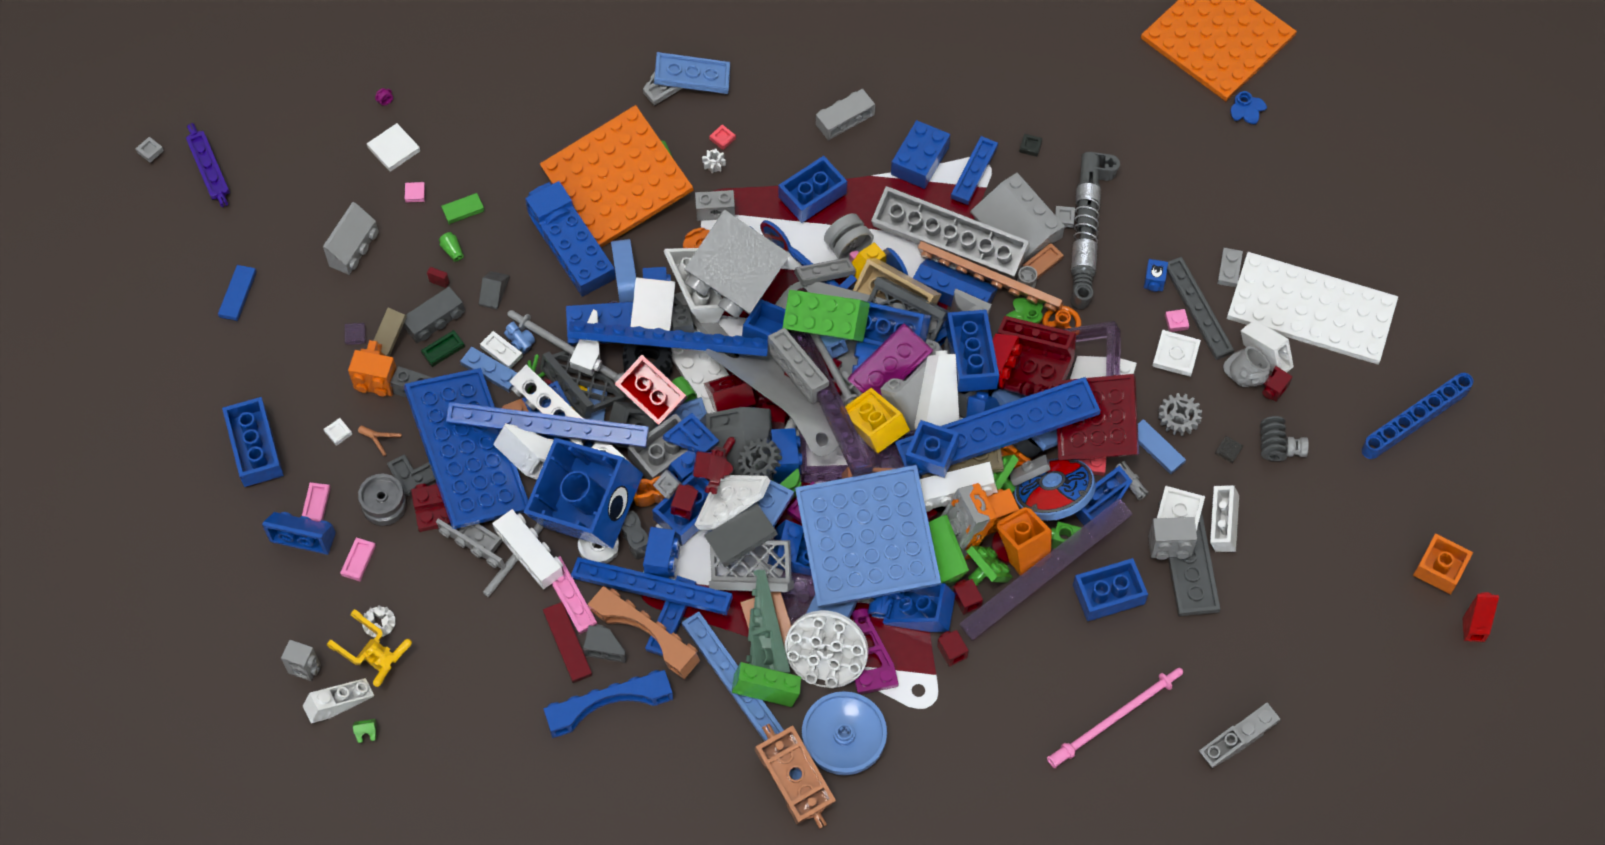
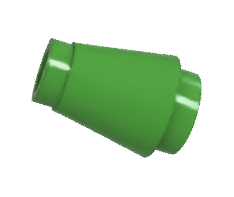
M448 232L439 238L440 247L454 262L464 257L456 235Z

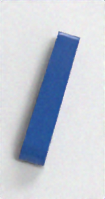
M1468 373L1456 375L1370 434L1364 442L1362 454L1368 459L1377 458L1464 398L1473 385L1472 376Z

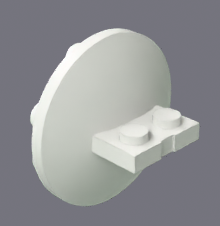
M820 610L807 613L793 623L786 636L785 652L788 663L793 671L807 683L820 687L837 688L853 682L860 676L867 663L868 644L862 630L851 619L837 612ZM817 679L825 680L826 685L816 684Z

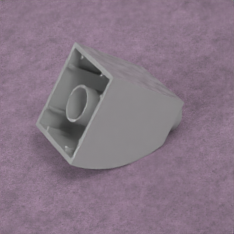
M724 210L684 268V271L690 274L685 284L703 296L706 295L710 288L723 297L718 306L735 318H738L742 311L750 315L790 254Z

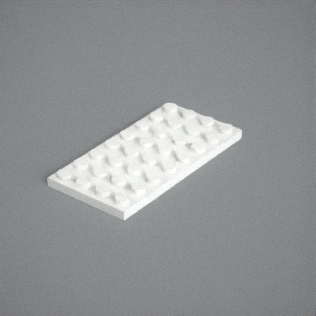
M1248 252L1227 319L1245 325L1256 320L1282 336L1379 365L1398 296Z

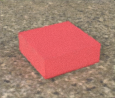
M721 125L709 136V139L724 150L736 139V135L724 125Z

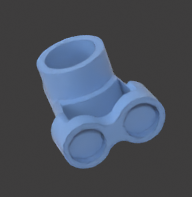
M514 321L507 325L504 335L512 341L511 345L523 354L527 353L531 349L532 344L535 343L532 333L528 330L521 332Z

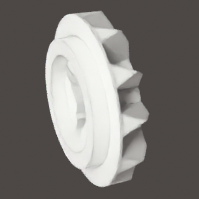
M378 605L374 608L370 607L369 611L364 613V618L381 629L382 637L388 635L393 630L395 616L388 607L385 608ZM374 616H377L379 619L383 618L381 620L383 627L378 625V623H374ZM362 624L364 631L369 636H377V634Z

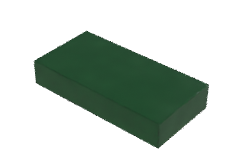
M453 330L423 348L421 353L431 367H434L465 348V344Z

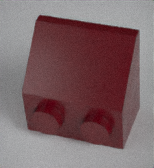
M735 374L704 383L715 412L739 407H751V405L756 404L752 387Z

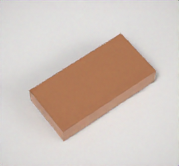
M1050 243L1023 264V267H1033L1037 271V279H1039L1060 262L1064 255Z

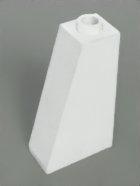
M935 351L936 355L927 357L915 429H917L920 420L938 426L959 420L956 354H948L947 351Z

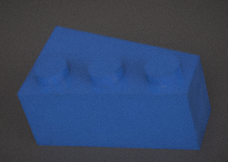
M1120 465L1096 483L1092 499L1085 507L1074 513L1094 538L1100 532L1132 483V480Z

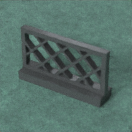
M877 277L868 302L877 303L875 296L878 290L885 293L887 301L879 304L884 305L888 303L889 306L893 307L891 302L899 300L902 302L904 310L916 309L919 313L931 315V318L939 322L935 329L928 330L927 339L935 341L945 319H947L949 311L884 277Z
M561 351L553 355L547 352L542 355L540 369L552 383L558 381L570 405L582 418L589 419L591 413L613 405L614 401H624L625 396L606 375L595 371L593 376L571 368L569 361L572 355L568 352ZM561 359L568 362L567 365L559 364L557 360ZM567 371L579 374L578 378L570 377ZM580 376L591 377L592 381L582 380ZM594 378L603 380L605 385L593 383ZM578 385L590 387L589 392L581 390ZM591 389L602 390L603 394L592 393ZM605 391L613 393L616 397L604 396ZM589 398L600 400L601 402L594 405Z

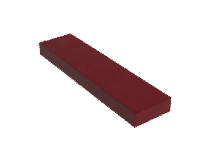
M560 602L543 609L572 683L592 676L563 603Z

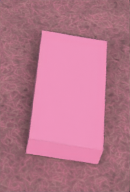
M309 483L302 516L309 517L317 522L324 519L331 489L330 485Z
M356 537L340 572L341 576L360 582L376 544Z

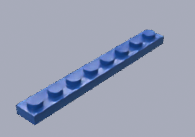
M577 557L571 573V577L576 580L727 615L733 599L732 593Z

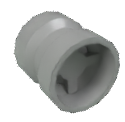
M1031 266L1020 268L1017 281L1035 288L1037 271Z
M1286 437L1287 443L1285 447L1287 451L1285 454L1287 456L1299 455V457H1307V437L1299 439Z

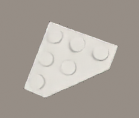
M724 476V478H721L717 494L709 492L695 522V526L700 530H714L762 499L771 480L767 476Z

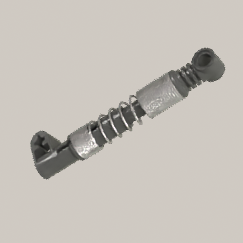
M1086 152L1081 156L1080 183L1076 188V205L1078 207L1075 209V212L1078 216L1075 217L1077 224L1074 226V229L1078 232L1073 235L1076 241H1074L1072 248L1071 274L1074 278L1070 299L1071 304L1077 309L1087 308L1093 296L1092 280L1096 272L1098 243L1096 237L1098 235V211L1100 209L1101 197L1099 180H1113L1120 167L1119 159L1110 154ZM1080 233L1079 239L1076 238L1075 235Z

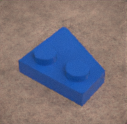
M693 413L666 432L662 438L664 441L695 453L697 451L709 452L719 444V440Z

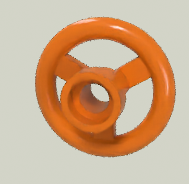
M1063 306L1059 311L1055 309V312L1048 310L1045 313L1042 321L1043 325L1075 332L1076 335L1079 333L1081 318L1074 309ZM1057 312L1055 315V320L1048 322L1049 317L1053 313ZM1071 315L1076 322L1074 329L1069 326Z

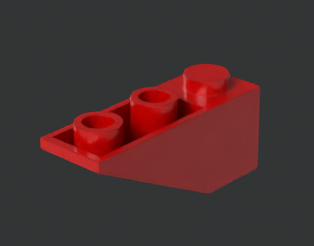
M996 333L992 340L999 371L998 383L1000 387H1003L1005 381L1010 378V371L1015 367L1017 357L1021 355L1022 345L1019 344L1018 336Z
M1489 592L1477 594L1462 618L1464 641H1486L1491 632L1499 595H1492Z

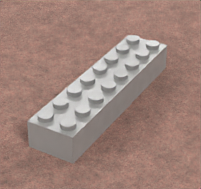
M887 186L871 220L873 227L920 244V241L1013 280H1016L1030 248L1028 240Z

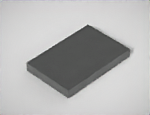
M756 503L704 536L723 566L726 567L778 534Z

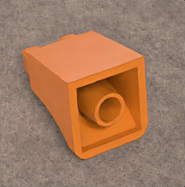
M1027 507L1021 508L998 521L997 531L1004 543L1009 562L1021 577L1026 576L1030 569L1045 565V561L1051 558L1052 531L1032 509Z

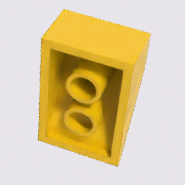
M872 388L839 410L866 444L876 453L886 449L910 431L903 414Z

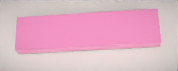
M560 556L558 559L563 564V576L553 582L552 586L580 635L588 630L589 625H597V621Z

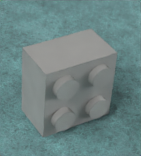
M1195 517L1153 518L1148 535L1151 558L1164 560L1169 557H1177L1179 559L1192 557L1197 542Z

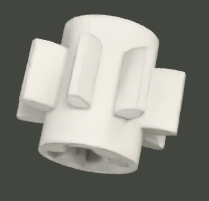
M717 149L707 150V156H702L704 169H708L711 173L721 172V166H726L724 153H720Z

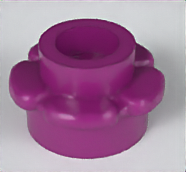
M389 88L379 89L375 100L383 106L388 105L393 100L392 91Z

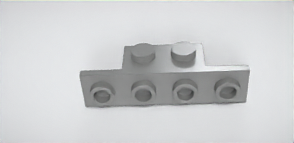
M437 519L438 531L443 536L454 538V541L460 547L464 548L466 546L471 549V553L476 557L480 558L482 556L487 559L486 562L494 568L498 566L502 570L506 568L502 558L494 554V551L502 543V539L480 524L461 527L457 531L442 520Z

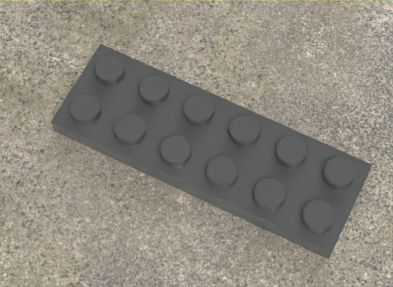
M1202 511L1196 530L1197 542L1192 557L1186 559L1168 558L1178 616L1220 612Z

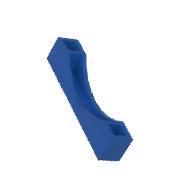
M655 670L647 676L641 678L633 677L628 682L622 684L614 683L603 690L595 689L587 695L581 697L573 696L562 703L554 702L543 709L551 736L555 738L573 732L588 714L607 704L619 701H635L655 706L673 700V693L665 670Z

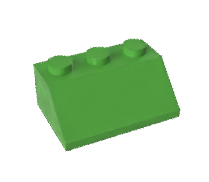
M943 515L930 521L929 527L941 584L945 583L950 587L959 581L969 569L948 516Z

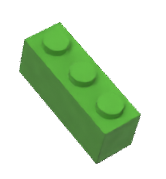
M740 662L733 676L732 693L792 707L800 694L801 677Z

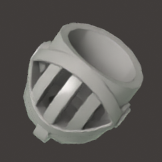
M1247 346L1245 349L1233 353L1223 366L1229 378L1242 387L1261 385L1266 382L1270 373L1269 361L1263 353L1253 346Z

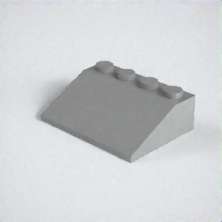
M1018 173L1001 182L970 211L978 222L1028 240L1030 248L1024 262L1035 256L1048 244H1053L1063 237L1064 224Z

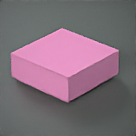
M405 183V202H425V183Z

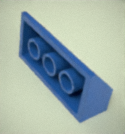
M929 259L920 264L913 279L942 294L938 302L950 307L955 289L990 304L998 288L993 287L989 283L981 282L972 276L962 274L955 269L943 266Z

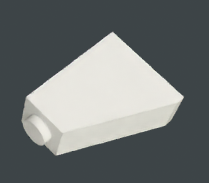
M1253 320L1241 330L1243 345L1245 347L1253 346L1263 353L1270 363V370L1272 372L1275 366L1285 372L1294 367L1288 338L1256 320Z

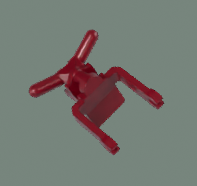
M729 437L723 448L715 447L711 452H696L693 476L710 479L709 484L705 487L706 493L712 492V494H717L721 478H724V476L729 475L733 471V466L728 462L727 455L735 443L734 437Z

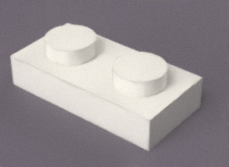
M494 331L480 343V347L510 369L523 357L522 352Z

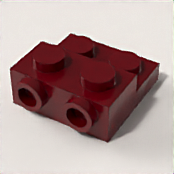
M436 482L435 485L430 486L418 484L415 486V489H411L419 532L438 529L437 519L451 526Z

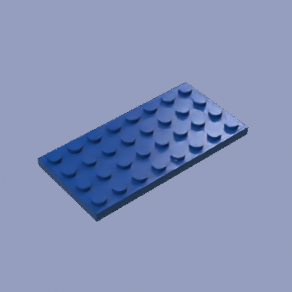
M481 368L406 383L404 390L452 529L499 519L512 509L516 514L523 513L528 503V498L517 467L493 445L501 430L446 422L449 402L495 407Z

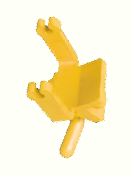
M354 609L351 612V616L377 634V636L369 640L357 657H354L332 640H329L327 646L355 665H361L366 660L379 671L373 680V685L379 687L392 668L390 664L397 662L412 645V641L405 639L391 653L389 651L390 648L383 647L379 643L383 635L381 629Z

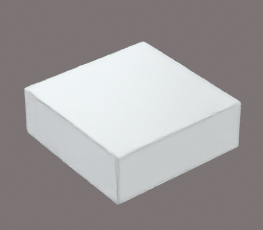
M341 418L324 428V432L336 446L352 435L351 430Z

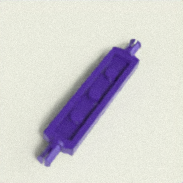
M191 123V126L188 124L187 128L190 135L186 137V140L212 200L218 199L221 207H224L223 201L225 206H227L228 202L225 196L230 192L204 131L197 132L194 123Z

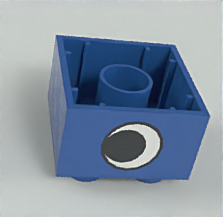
M554 438L523 513L546 529L613 549L643 473L624 457Z

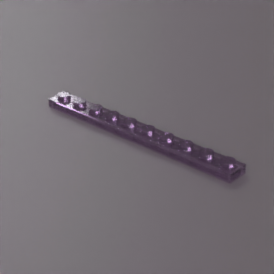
M788 330L790 335L829 380V386L817 392V399L852 475L872 472L873 465L811 335Z
M1119 498L959 624L960 627L973 641L1131 517L1133 513Z

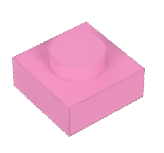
M1185 309L1165 313L1169 332L1189 329Z

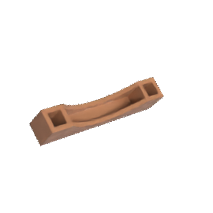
M603 586L587 604L591 612L607 624H627L640 628L650 634L660 645L668 668L685 679L700 661L697 649L689 643L687 645L682 643V639L674 632L672 634L668 633L666 627L660 622L654 623L645 611L639 612L636 610V606L628 599L626 601L622 600L617 591L612 588L608 590Z

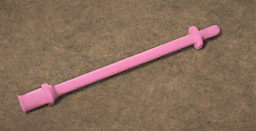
M1177 668L1167 676L1160 673V681L1071 744L1063 743L1059 750L1047 757L1049 764L1053 768H1057L1058 765L1068 758L1072 759L1075 757L1077 749L1164 687L1171 690V682L1183 674V669Z

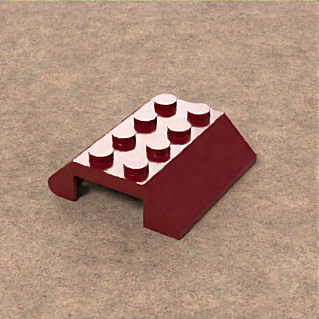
M1004 316L997 333L1018 336L1019 344L1022 345V352L1016 359L1015 367L1010 371V378L1005 381L1003 387H1000L998 383V388L1028 396L1032 393L1036 394L1055 387V381L1066 380L1074 362L1076 333Z

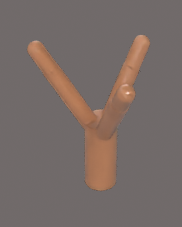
M362 425L358 429V433L373 439L383 456H386V452L377 438L402 437L400 433L376 432Z

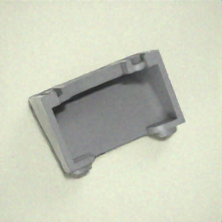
M930 339L926 341L933 349L929 356L936 355L935 351H943L939 343ZM927 359L906 381L893 378L880 388L882 397L903 414L912 433L916 431L915 420Z

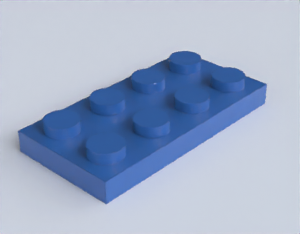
M633 302L566 306L567 337L569 322L583 321L587 323L593 309L597 311L598 323H603L604 325L620 324L625 327H631ZM568 338V344L577 345L579 339ZM599 341L600 344H602V343H615V342Z

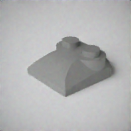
M955 289L951 312L987 310L989 318L992 304Z

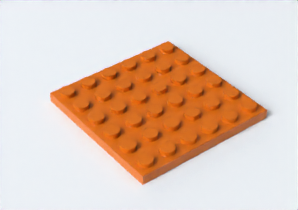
M1178 0L1141 34V39L1226 102L1296 35L1297 31L1254 0Z
M636 105L540 163L541 168L552 184L560 181L572 199L573 207L601 248L694 191L691 183Z

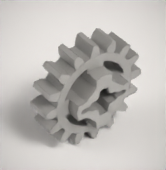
M1177 393L1175 398L1169 395L1168 400L1163 399L1162 405H1160L1158 410V419H1162L1160 425H1166V431L1172 429L1173 435L1177 431L1180 432L1181 436L1184 435V431L1191 434L1192 428L1196 430L1198 423L1200 424L1202 419L1200 417L1202 414V410L1199 409L1200 404H1194L1193 397L1190 400L1187 399V394L1180 397V394Z

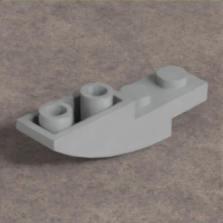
M1265 703L1236 726L1230 727L1208 743L1199 752L1208 764L1214 768L1262 737L1264 732L1280 721V718L1271 706Z

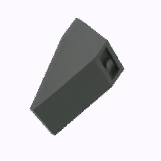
M739 407L708 413L700 420L719 440V444L715 447L723 448L729 437L735 438V443L727 455L728 462L733 466V471L729 475H744L739 469L741 465L738 463V460L743 458L739 453L746 451L744 446L749 447L751 440L754 443L757 442V438H760L762 441L765 438L769 440L772 429L771 410L766 408Z

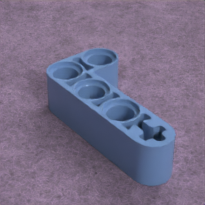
M630 239L611 241L619 302H633L636 273Z

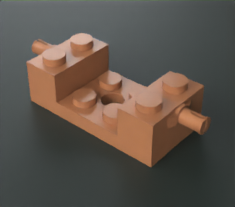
M770 723L762 727L768 739L757 745L755 752L764 768L768 769L787 803L786 806L796 824L806 819L814 818L819 829L826 826L827 823L821 813L825 808L834 804L836 800L794 726L787 728L779 734H775ZM793 768L799 769L802 773L801 778L793 780L789 775L790 770Z

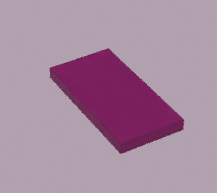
M903 323L848 377V381L862 393L872 388L882 396L880 388L886 382L893 378L904 380L933 352V349Z

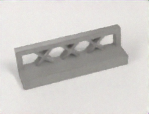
M785 328L769 335L768 352L811 404L817 402V392L828 387L829 380Z

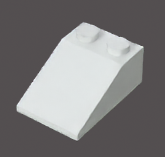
M1077 356L1070 379L1134 374L1137 363L1118 357Z

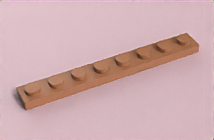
M920 241L918 250L921 256L926 259L939 260L938 263L943 266L949 267L951 265L956 267L955 270L962 274L968 272L974 275L973 278L981 282L987 280L995 288H1006L1010 294L1017 297L1019 295L1027 297L1026 300L1033 304H1037V302L1044 304V308L1055 312V309L1059 311L1064 305L1063 301L1059 298Z

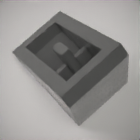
M490 271L483 277L479 298L480 306L498 310L510 278L509 275Z

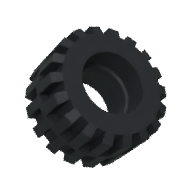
M637 344L625 345L623 352L624 373L643 355L645 358L655 359L656 361L652 362V364L669 379L670 373L673 370L672 349L670 347Z

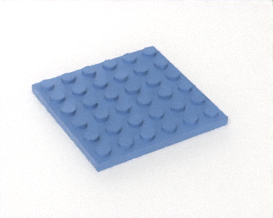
M917 465L795 488L818 608L941 585Z

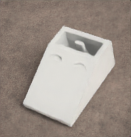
M505 423L493 445L526 476L537 480L554 440Z

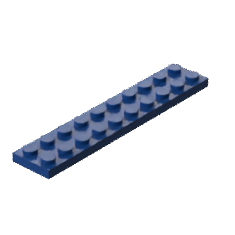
M1086 377L942 425L941 427L959 432V445L950 466L1099 415L1100 408ZM913 436L895 442L904 467L908 466L906 465V452ZM918 469L919 476L929 473Z

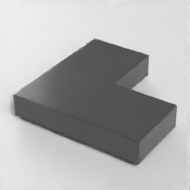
M404 454L387 463L393 477L399 480L405 497L412 495L411 489H415V486L418 484H427L429 486L436 482L430 462L413 470Z

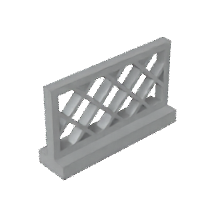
M768 540L762 544L767 552L761 558L754 550L749 552L757 560L752 568L743 560L749 554L747 553L737 559L738 561L733 567L730 565L726 566L729 571L725 575H717V566L721 561L710 546L711 581H709V588L715 590L752 591V589H756L757 576L754 575V569L760 563L768 571L766 576L771 592H788L794 588V580L791 579L790 540ZM777 545H784L785 554L781 558L773 551ZM769 553L777 561L772 568L763 561ZM739 563L748 570L744 576H740L734 570ZM779 564L785 569V577H779L773 571Z

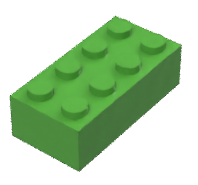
M789 290L782 329L863 342L870 303L858 299Z

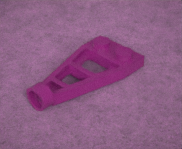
M868 609L855 610L852 612L853 621L862 630L864 635H871L875 645L868 648V654L875 653L882 663L881 668L864 669L860 676L854 680L857 694L861 695L898 687L899 683L894 664L870 620Z

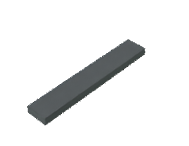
M1179 257L1168 261L1167 274L1215 360L1233 354L1234 349L1183 258Z

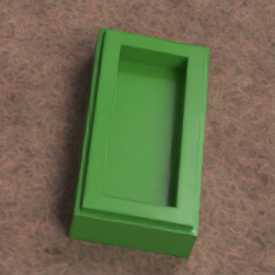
M477 193L441 206L448 224L484 212V207Z

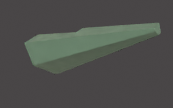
M758 569L754 571V575L757 576L756 589H752L755 602L754 608H751L748 641L751 642L750 655H747L746 662H749L751 665L790 673L765 570Z

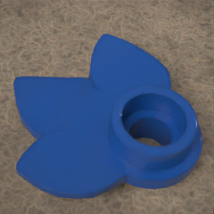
M1242 91L1235 97V104L1231 107V116L1235 121L1243 118L1247 123L1257 124L1259 111L1266 110L1267 106L1262 99L1252 97L1249 92Z

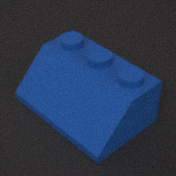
M273 512L262 524L269 541L272 543L326 555L329 554L336 534L333 525L327 521L321 520L317 522L306 516L299 518L287 512Z

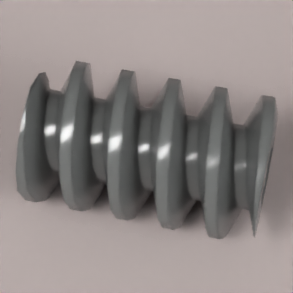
M1267 417L1260 423L1261 456L1268 461L1276 462L1287 459L1285 454L1287 448L1284 446L1287 441L1283 439L1286 437L1284 432L1286 430L1284 425L1286 421L1282 417Z

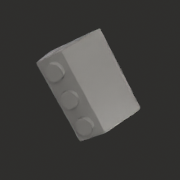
M354 202L351 203L323 245L329 267L348 275L357 268L359 259L362 255L366 254L369 244L378 235L376 220Z

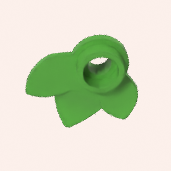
M1016 298L1013 301L1015 310L1006 314L1009 317L1040 324L1043 318L1041 312L1043 304L1039 302L1033 304L1025 298Z

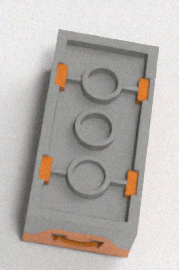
M979 483L958 488L941 515L948 516L965 560L971 558L966 551L971 546H979L997 519L995 509L991 507L986 492L982 490Z

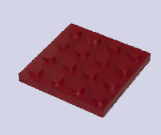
M1135 374L1086 378L1100 408V414L1057 429L1058 460H1083L1139 455ZM1077 379L1055 381V387Z

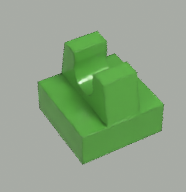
M376 719L354 722L353 732L358 743L363 742V734L365 733L370 735L371 741L376 739Z

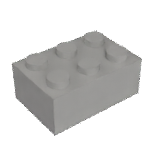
M674 414L648 433L646 448L628 447V457L646 479L652 480L661 476L665 470H668L671 462L688 451L662 439L666 432L682 421L677 414Z

